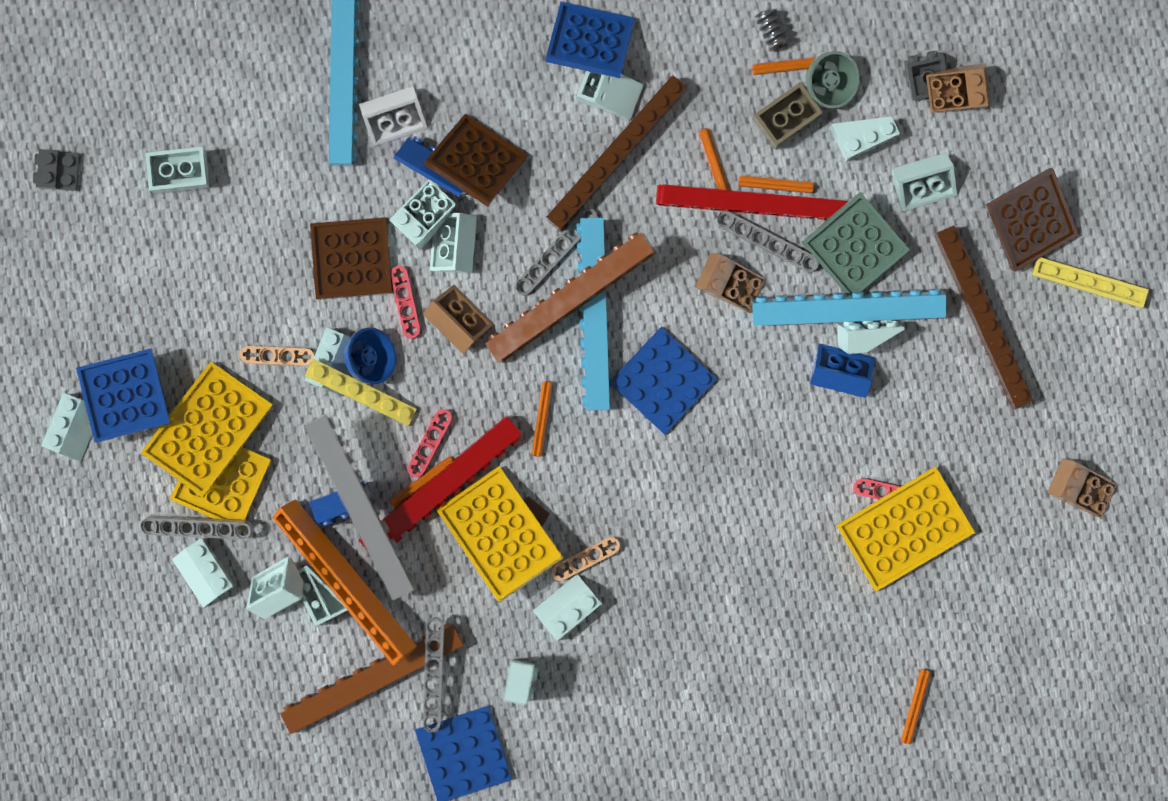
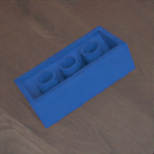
M414 136V138L408 137L393 157V159L458 197L467 194L424 165L426 159L436 147L432 145L431 147L426 146L423 139Z

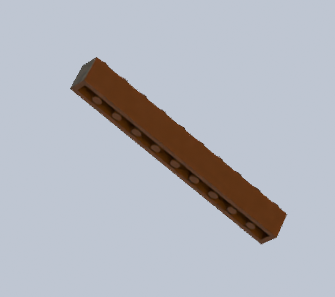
M672 75L546 216V220L561 232L687 91V86Z
M953 225L937 232L934 238L1012 410L1033 401L955 226Z

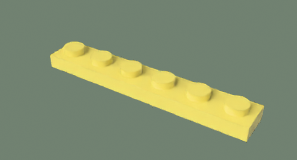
M1041 257L1036 260L1032 272L1034 277L1141 309L1144 307L1148 294V289Z
M312 359L304 375L409 426L417 410L315 359Z

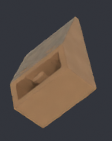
M986 63L967 65L926 75L931 112L989 106L991 99Z
M710 253L695 288L751 313L752 299H756L766 278L721 254Z
M1062 458L1047 494L1102 519L1117 484L1075 461Z

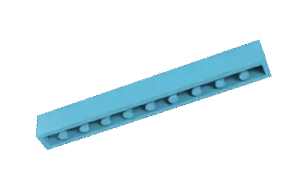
M331 0L330 166L353 167V162H357V150H354V143H357V131H354V124L358 122V114L354 112V105H358V94H355V86H358V75H355V67L359 66V58L355 56V49H359V37H356V30H359V18H356V11L360 9L359 0Z
M580 218V223H577V235H581V242H577L578 254L582 255V261H578V273H581L588 266L593 267L597 264V260L605 255L603 218ZM605 290L579 308V311H583L584 319H580V330H584V338H580L581 349H585V357H581V369H585V376H582V388H586V395H582L583 407H586L587 411L610 410Z
M932 288L925 292H922L920 289H912L910 292L892 290L891 293L872 291L871 294L853 292L852 295L837 292L833 293V296L816 293L810 297H806L805 294H796L795 297L777 295L775 298L757 296L756 299H752V322L754 326L946 318V294L939 288Z

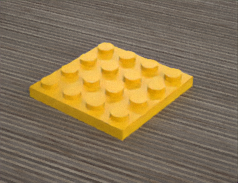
M242 447L204 498L178 481L170 500L213 519L246 520L272 460Z

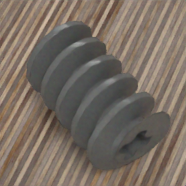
M768 9L755 16V18H759L756 23L762 25L759 30L764 32L763 38H769L766 41V45H771L769 52L786 46V41L790 38L789 36L783 37L787 30H780L783 22L777 23V20L780 18V16H774V13L778 11L777 9Z

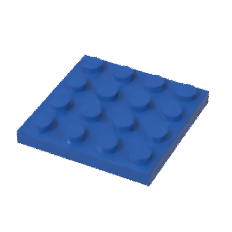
M561 1L545 62L621 78L635 17Z
M660 327L609 381V384L665 435L717 378Z
M152 348L76 368L94 443L171 424Z
M489 706L442 720L439 729L435 732H428L424 727L415 729L437 801H449L512 780ZM437 722L427 726L429 728L436 727Z

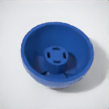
M372 327L363 328L354 333L347 341L344 349V362L348 372L356 380L365 384H380L388 380L395 370L397 361L396 350L389 336L383 331Z

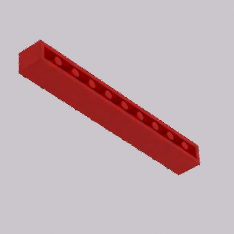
M507 416L501 419L458 455L452 463L448 464L440 473L431 478L429 482L420 487L381 520V522L385 521L390 532L387 534L390 540L394 539L397 544L402 539L401 535L405 531L410 533L418 526L416 524L417 521L421 518L423 521L432 514L431 510L435 506L440 508L447 502L445 499L450 494L454 496L462 489L460 486L465 481L467 483L471 482L476 477L475 473L478 470L484 471L491 465L490 460L494 457L498 459L506 452L505 448L508 445L514 446L521 440L519 437L522 435L521 432ZM360 537V538H359V542H360V543L364 546V548L366 549V547H365V545H364V543H363V541H362V539H361V537Z

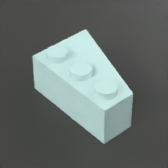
M892 116L834 123L829 127L845 161L893 140L900 134Z
M305 566L298 570L304 582L301 599L315 626H319L348 611L323 579L310 566Z

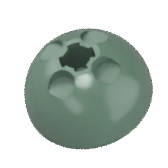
M840 51L826 52L818 56L810 64L806 74V87L810 96L819 105L832 109L842 107L851 101L859 86L858 67L854 60L846 53Z

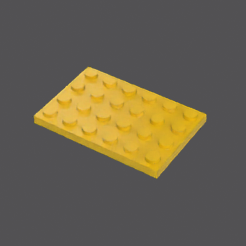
M210 362L169 415L171 424L163 425L157 430L141 451V455L204 498L272 409L273 404Z
M500 466L436 510L499 603L563 559Z
M936 466L836 524L837 529L875 592L975 533Z

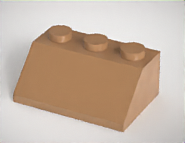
M452 285L434 299L423 313L462 354L473 347L494 325L455 285Z

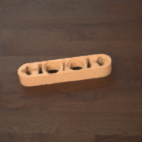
M245 346L240 351L241 360L248 364L309 366L315 356L310 349ZM250 349L251 353L258 354L257 350L259 349L260 361H256L257 357H250V360H247L244 353H247ZM267 350L273 353V358L270 361L263 359V353ZM285 351L292 353V359L289 362H284L282 359V354ZM295 351H299L298 355L301 356L308 352L311 359H308L307 363H304L303 359H297L298 363H294L296 359Z
M614 537L606 538L556 564L552 568V577L557 581H562L618 552L620 548L619 541ZM607 541L616 542L615 550L608 549L605 551L607 555L603 556L602 550L598 545L602 544L604 548L608 545ZM591 549H597L600 552V557L597 560L589 558V551ZM574 558L582 560L583 565L580 569L572 567L571 563ZM568 562L569 568L573 573L569 574V571L563 573L564 577L562 578L555 576L556 568L560 567V569L566 567L564 563Z

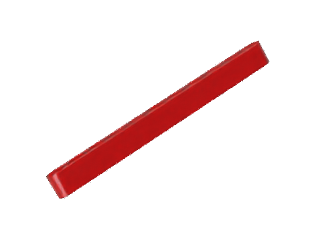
M657 185L656 205L795 218L797 216V218L814 219L816 217L818 220H827L848 202L846 200L675 185Z

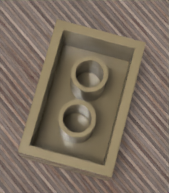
M799 82L754 114L752 119L775 150L820 118L823 112L802 83Z

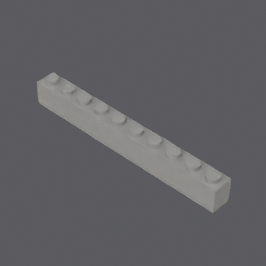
M326 414L305 424L304 427L391 598L395 600L413 591V584L416 583L411 573H407L405 569L407 564L403 556H398L396 552L398 546L394 539L390 540L387 534L390 532L386 522H381L378 516L381 514L376 504L372 505L369 499L372 495L367 486L363 487L361 483L363 477L358 469H354L352 455L350 452L346 453L343 448L345 442L341 434H336L334 430L336 424L333 418H328Z

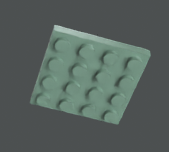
M861 192L856 194L802 241L803 245L846 295L863 291L910 250Z

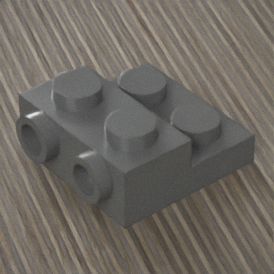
M938 51L927 52V56L924 57L912 55L908 57L907 61H904L911 100L928 98L926 75L946 70L944 55L938 53Z
M39 149V154L36 153L34 157V163L38 167L37 172L33 173V183L39 189L77 191L80 153Z

